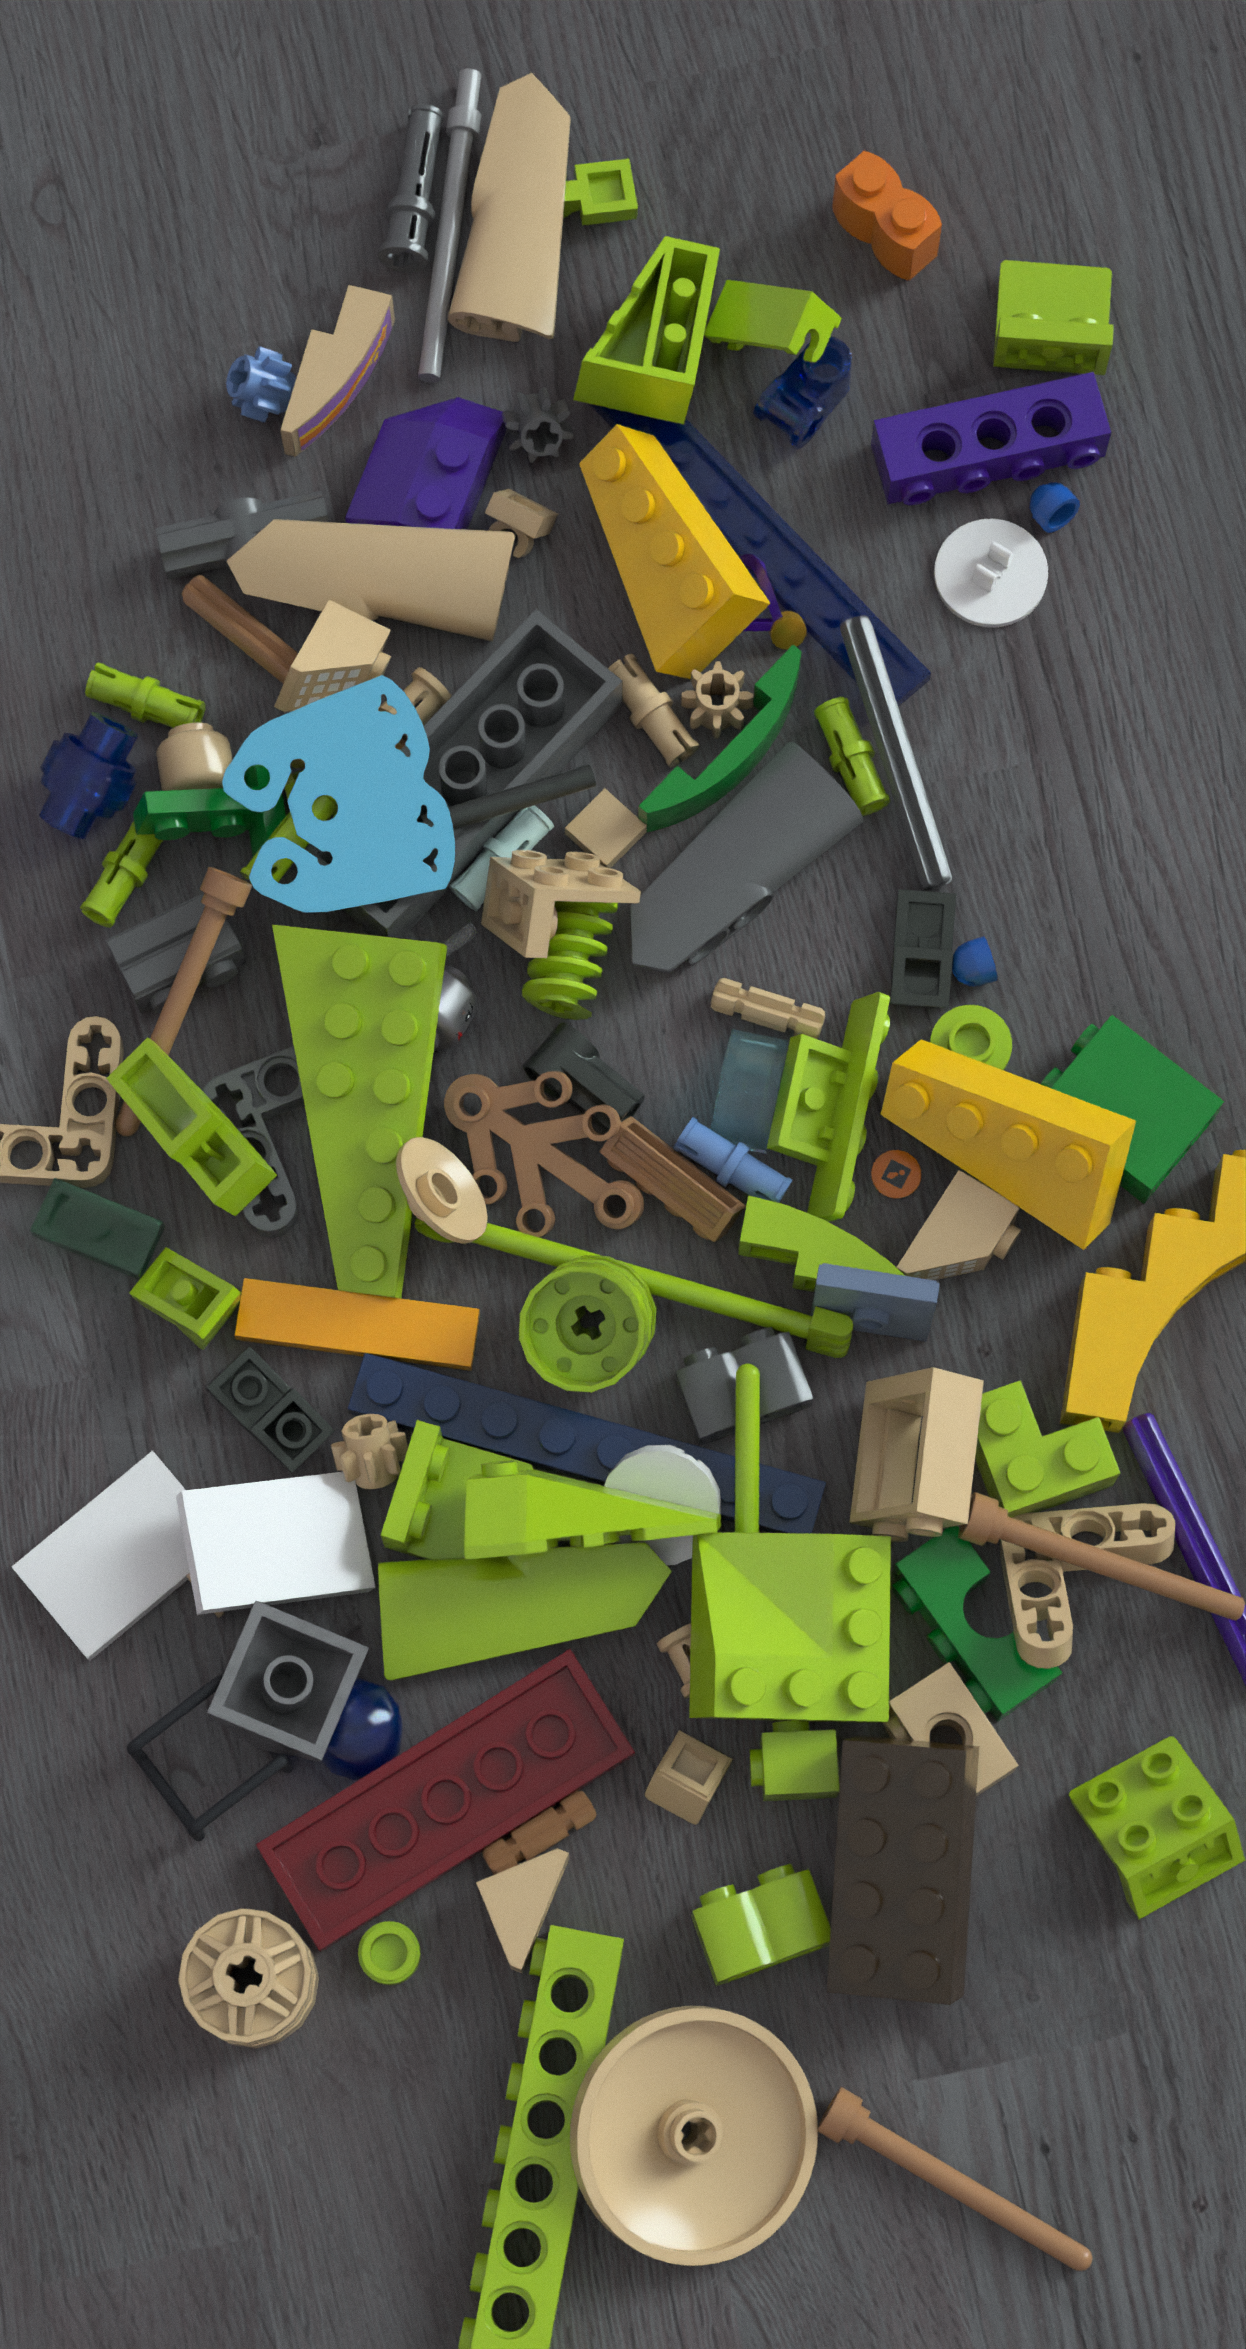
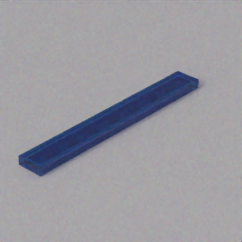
M590 404L612 428L618 424L656 437L738 557L744 554H754L765 564L776 600L787 611H793L802 617L807 632L856 683L857 681L840 631V625L850 618L866 615L872 623L898 707L930 680L931 672L686 418L684 424ZM749 569V571H750V572L753 574V576L757 579V577H756V575H755V573H754V570H753V569Z

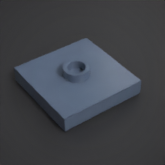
M822 1263L818 1267L810 1315L813 1316L817 1306L849 1316L852 1320L854 1331L927 1342L937 1304L940 1283H936L937 1281Z

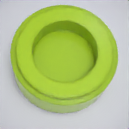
M385 1921L372 1926L365 1932L359 1943L358 1959L361 1968L370 1979L383 1985H397L405 1982L415 1973L420 1963L421 1949L416 1936L408 1927L398 1922Z

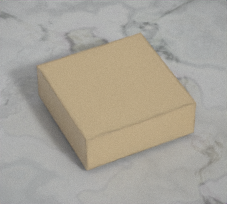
M605 788L565 827V835L585 853L600 857V863L606 868H611L647 832V825Z

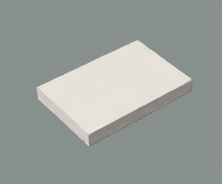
M153 1450L12 1566L13 1570L89 1661L188 1580L186 1575L189 1573L176 1500V1496L181 1491L186 1490Z
M344 1472L181 1491L176 1496L197 1615L252 1608L255 1600L266 1605H276L366 1593L375 1588L355 1480L349 1483L346 1482Z

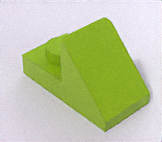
M165 1247L129 1294L143 1307L177 1326L192 1342L204 1350L239 1306L241 1292L225 1280Z

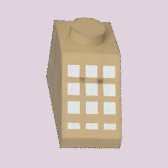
M328 600L292 663L274 707L283 712L294 711L324 697L383 675L391 656L382 652L391 630Z
M958 1170L896 1268L905 1276L929 1280H938L984 1270L993 1255L1003 1260L1019 1236L1021 1229L1013 1225L1020 1207Z

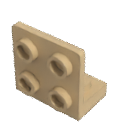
M514 850L512 851L511 858L490 857L481 925L525 958H547L549 940L555 936L558 924L557 911L554 907L555 901L639 903L641 891L624 880L622 872L606 868L600 863V857L590 853L567 852L564 860L547 859L545 854L536 851Z

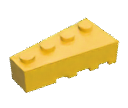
M616 424L579 465L655 671L691 679V672L693 670L701 673L771 603L656 437Z
M922 1039L892 1062L881 1111L883 1117L1082 1250L1110 1224L1136 1120Z

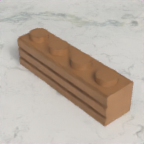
M632 1116L621 1122L618 1133L611 1139H608L599 1151V1153L607 1158V1162L612 1168L625 1172L633 1178L640 1190L650 1195L653 1194L661 1200L668 1212L685 1219L693 1226V1230L704 1239L716 1242L726 1235L746 1207L741 1201L681 1154L673 1150L672 1147Z

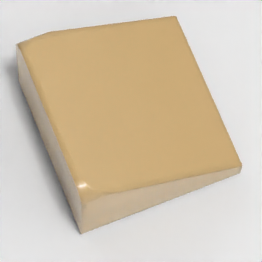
M679 1730L654 1772L645 1792V1797L691 1824L696 1825L705 1813L733 1759Z

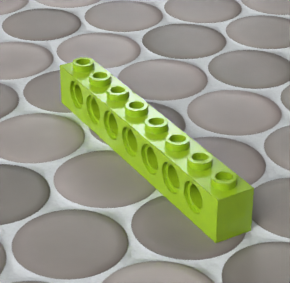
M550 1925L548 1939L536 1937L529 1974L540 1976L536 2001L524 1999L517 2036L529 2039L524 2064L512 2062L506 2093V2100L517 2102L513 2126H500L494 2156V2163L505 2165L501 2190L488 2189L482 2220V2227L493 2229L488 2254L476 2253L470 2283V2291L481 2293L476 2319L464 2317L458 2349H550L579 2191L570 2148V2127L573 2107L578 2090L587 2071L606 2044L624 1946L623 1938ZM576 1978L586 1986L588 1998L585 2005L578 2011L563 2012L553 2004L552 1990L560 1980ZM550 2041H567L576 2051V2063L564 2075L549 2074L540 2064L541 2051ZM543 2102H551L558 2105L565 2116L563 2129L557 2136L550 2139H542L535 2136L530 2131L528 2125L531 2110ZM531 2165L543 2166L550 2172L553 2179V2188L550 2195L538 2203H530L522 2199L516 2187L520 2172ZM521 2228L532 2230L541 2242V2252L538 2259L527 2267H518L512 2264L506 2257L504 2249L507 2237L513 2231ZM505 2293L519 2294L525 2299L529 2307L528 2320L517 2331L503 2330L496 2324L493 2318L494 2303Z

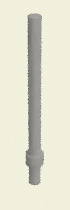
M469 68L462 69L459 73L455 107L449 109L446 134L450 137V146L418 378L428 383L440 381L472 141L478 139L481 123V113L477 110L481 73Z

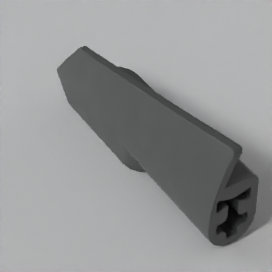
M795 742L787 743L640 895L639 903H633L630 906L632 965L670 973L686 960L690 964H695L704 959L762 913L773 900V893L863 823L862 814L855 802L836 780Z

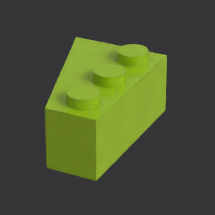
M668 236L663 238L633 283L630 294L618 311L615 310L607 322L606 330L594 348H590L583 358L573 400L684 424L695 385L720 248Z

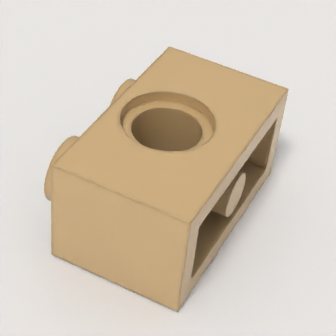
M950 1662L889 1701L890 1719L889 1722H883V1725L891 1739L930 1742V1731L935 1727L946 1725L958 1731L962 1738V1745L979 1746L976 1797L1012 1774L1019 1766Z

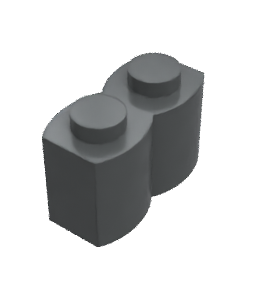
M772 1327L764 1328L740 1339L742 1347L732 1352L719 1355L717 1348L712 1347L695 1352L683 1359L685 1367L676 1371V1380L700 1445L735 1434L736 1371L743 1364H753L760 1373V1424L783 1418L813 1406V1396L789 1332L775 1335Z

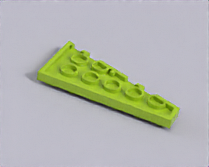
M272 925L338 1290L402 1298L413 1212L409 1208L407 1197L398 1178L396 1158L403 1144L412 1138L423 1137L447 945L437 942Z

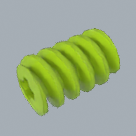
M555 901L554 907L558 918L555 936L549 940L547 958H534L529 962L527 974L532 980L523 984L522 996L528 1003L550 1015L571 1020L588 1019L592 1017V1012L579 1006L578 1001L596 999L597 990L584 984L583 980L584 978H599L603 972L601 967L589 962L588 959L589 956H606L608 951L606 945L593 938L594 935L612 934L613 925L599 918V913L617 912L618 903Z

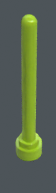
M749 1363L741 1365L736 1371L735 1533H759L760 1373L756 1366Z

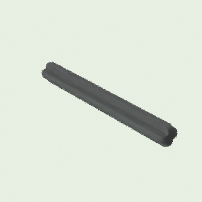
M866 615L850 618L841 623L840 631L920 884L925 890L937 889L949 884L952 881V875L873 626Z

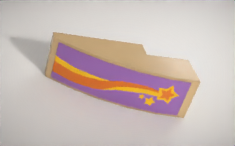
M348 285L334 334L311 330L280 430L285 454L296 457L321 437L346 411L366 384L385 349L395 322L392 295Z

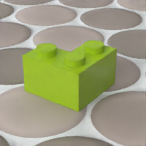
M1021 1380L982 1394L975 1460L989 1497L998 1500V1507L1008 1510V1517L1012 1518L1025 1513L1041 1512L1110 1488L1121 1474L1099 1417L1042 1436Z

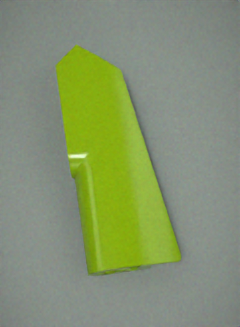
M646 1542L610 1544L586 1548L581 1546L548 1548V1552L467 1560L463 1557L379 1562L378 1576L384 1677L387 1680H395L634 1627L672 1571Z

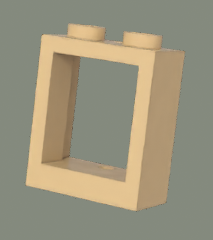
M932 1367L866 1382L850 1523L873 1528L872 1536H891V1542L908 1541L909 1533L919 1536L938 1537L942 1536L943 1528L968 1524L983 1380ZM921 1416H923V1418H922V1426H921L920 1443H919L917 1469H916L914 1495H913V1503H912V1494H913V1486H914V1477H915V1468H916V1460H917L918 1442H919V1434H920Z

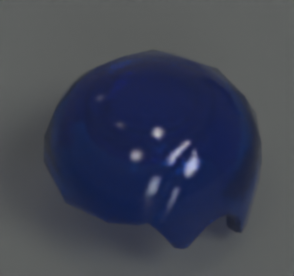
M362 1678L355 1680L322 1759L324 1765L333 1774L358 1780L398 1756L401 1750L403 1733L400 1706L384 1686Z

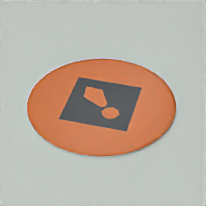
M891 1150L883 1153L876 1159L872 1167L871 1177L874 1186L881 1194L898 1199L909 1196L917 1189L921 1181V1169L917 1160L909 1153L901 1150Z

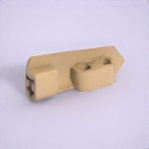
M533 73L499 89L473 188L471 211L474 220L448 314V321L458 330L477 336L512 342L520 341L522 330L538 334L547 339H553L555 333L571 118Z
M273 519L250 541L227 559V563L243 594L318 611H323L328 600H331L370 620H376L378 616L493 641L515 536L514 533L505 531Z

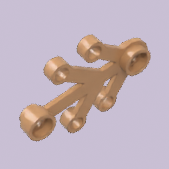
M550 1071L541 1074L534 1081L498 1087L490 1078L484 1075L469 1074L462 1076L449 1086L444 1099V1108L449 1121L456 1128L467 1132L474 1169L472 1176L478 1186L480 1179L484 1175L493 1177L497 1183V1191L494 1196L487 1197L483 1195L486 1205L501 1200L507 1192L506 1177L501 1171L497 1170L492 1138L493 1132L511 1145L522 1208L516 1217V1224L520 1232L542 1237L547 1235L555 1225V1214L546 1203L540 1166L594 1203L595 1215L606 1227L622 1229L639 1220L644 1211V1197L636 1185L625 1180L607 1183L553 1145L554 1143L587 1137L594 1141L611 1139L618 1133L621 1124L619 1114L614 1108L608 1105H598L588 1109L585 1114L525 1125L505 1110L536 1102L545 1107H557L565 1104L572 1095V1083L567 1075L559 1071ZM549 1078L557 1079L562 1085V1094L557 1100L549 1099L544 1093V1084ZM469 1093L478 1095L482 1102L481 1110L476 1115L469 1114L463 1105L464 1098ZM597 1112H603L610 1118L611 1126L606 1134L597 1133L592 1127V1117ZM611 1195H619L626 1202V1211L620 1217L612 1215L607 1209V1201ZM531 1209L541 1211L545 1217V1225L540 1231H535L528 1226L527 1215Z

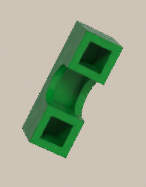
M948 1527L942 1531V1536L933 1537L895 1564L892 1574L897 1581L891 1585V1588L901 1605L910 1615L917 1611L920 1612L932 1629L926 1637L935 1653L944 1664L951 1663L952 1661L956 1663L968 1680L964 1683L983 1713L986 1714L990 1711L995 1720L999 1722L1056 1682L1061 1676L1062 1671L1058 1666L1048 1669L1037 1668L1027 1664L1017 1651L1014 1631L1004 1637L988 1638L978 1634L969 1626L963 1612L964 1598L985 1583L991 1572L968 1541L958 1538L959 1527Z

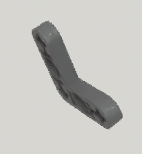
M294 1046L216 1076L207 1082L202 1089L216 1106L219 1105L218 1095L222 1092L228 1091L233 1099L243 1097V1100L236 1103V1110L243 1128L238 1130L249 1142H255L263 1146L266 1151L265 1161L277 1174L278 1178L273 1179L267 1186L275 1203H282L284 1201L287 1203V1205L279 1209L281 1218L275 1222H270L266 1215L255 1216L254 1213L262 1209L259 1194L242 1210L251 1229L258 1235L267 1238L281 1237L291 1231L298 1217V1207L294 1193L264 1123L265 1120L304 1105L300 1077L294 1092L287 1096H275L265 1086L268 1075L278 1068L291 1069L299 1077ZM252 1121L256 1124L255 1127H246Z

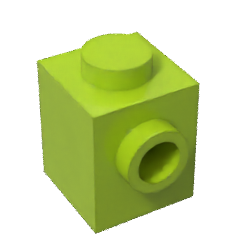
M809 1721L775 1722L772 1724L773 1732L761 1734L760 1749H749L751 1786H762L763 1801L837 1798L839 1793L836 1729L810 1731Z

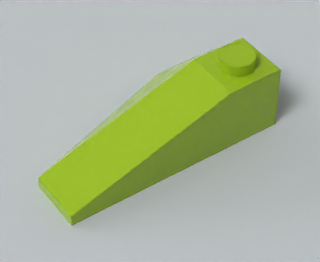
M517 1460L481 1464L482 1474L473 1475L466 1480L465 1560L548 1552V1548L558 1546V1541L570 1540L571 1546L586 1548L619 1541V1536L631 1535V1540L646 1541L715 1533L721 1528V1516L718 1513L543 1471H518Z

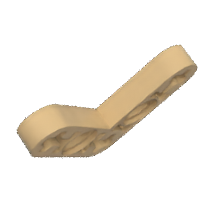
M98 1016L86 1017L77 1022L70 1031L67 1044L59 1127L0 1124V1183L86 1188L94 1187L104 1182L111 1173L116 1141L115 1121L118 1116L120 1095L106 1079L107 1077L90 1072V1055L87 1049L81 1046L82 1043L92 1042L94 1033H102L105 1043L111 1045V1047L100 1050L98 1068L101 1074L109 1072L111 1074L123 1062L124 1047L119 1031L108 1019ZM78 1070H82V1071L86 1072V1073L77 1075V1071H78ZM91 1087L101 1089L107 1095V1102L105 1108L95 1116H84L75 1110L74 1102L80 1091ZM30 1140L41 1145L43 1155L37 1166L22 1170L11 1164L10 1155L16 1144ZM60 1142L59 1149L62 1155L70 1156L80 1155L83 1146L90 1145L94 1155L100 1157V1161L90 1162L88 1171L80 1172L75 1161L57 1159L60 1170L52 1171L55 1161L52 1143Z
M1142 1503L1035 1512L1012 1517L1069 1538L1083 1531L1097 1533L1103 1538V1542L1095 1545V1547L1147 1565L1162 1562L1174 1550L1175 1520L1168 1510L1156 1504ZM1142 1530H1150L1153 1537H1145ZM1117 1531L1121 1532L1120 1541H1114L1115 1532ZM1000 1540V1559L1017 1651L1027 1664L1034 1667L1049 1669L1060 1666L1068 1660L1072 1653L1073 1622L1063 1572L1087 1569L1035 1552V1559L1025 1561V1549L1023 1547ZM1040 1582L1049 1586L1052 1592L1045 1597L1031 1598L1023 1594L1020 1588L1027 1583ZM1047 1619L1048 1635L1052 1641L1041 1640L1040 1635L1037 1634V1621Z

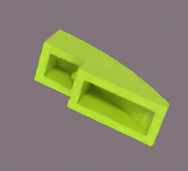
M147 1037L106 1078L169 1157L181 1163L213 1204L236 1216L277 1176L222 1111L150 1038Z
M748 1195L738 1255L796 1265L792 1288L814 1292L818 1267L822 1263L905 1276L889 1260L860 1239L826 1220L785 1204Z

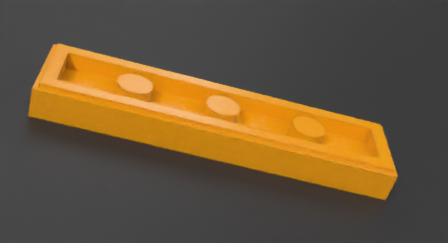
M244 1278L235 1338L240 1341L364 1357V1353H368L393 1361L472 1371L480 1309Z

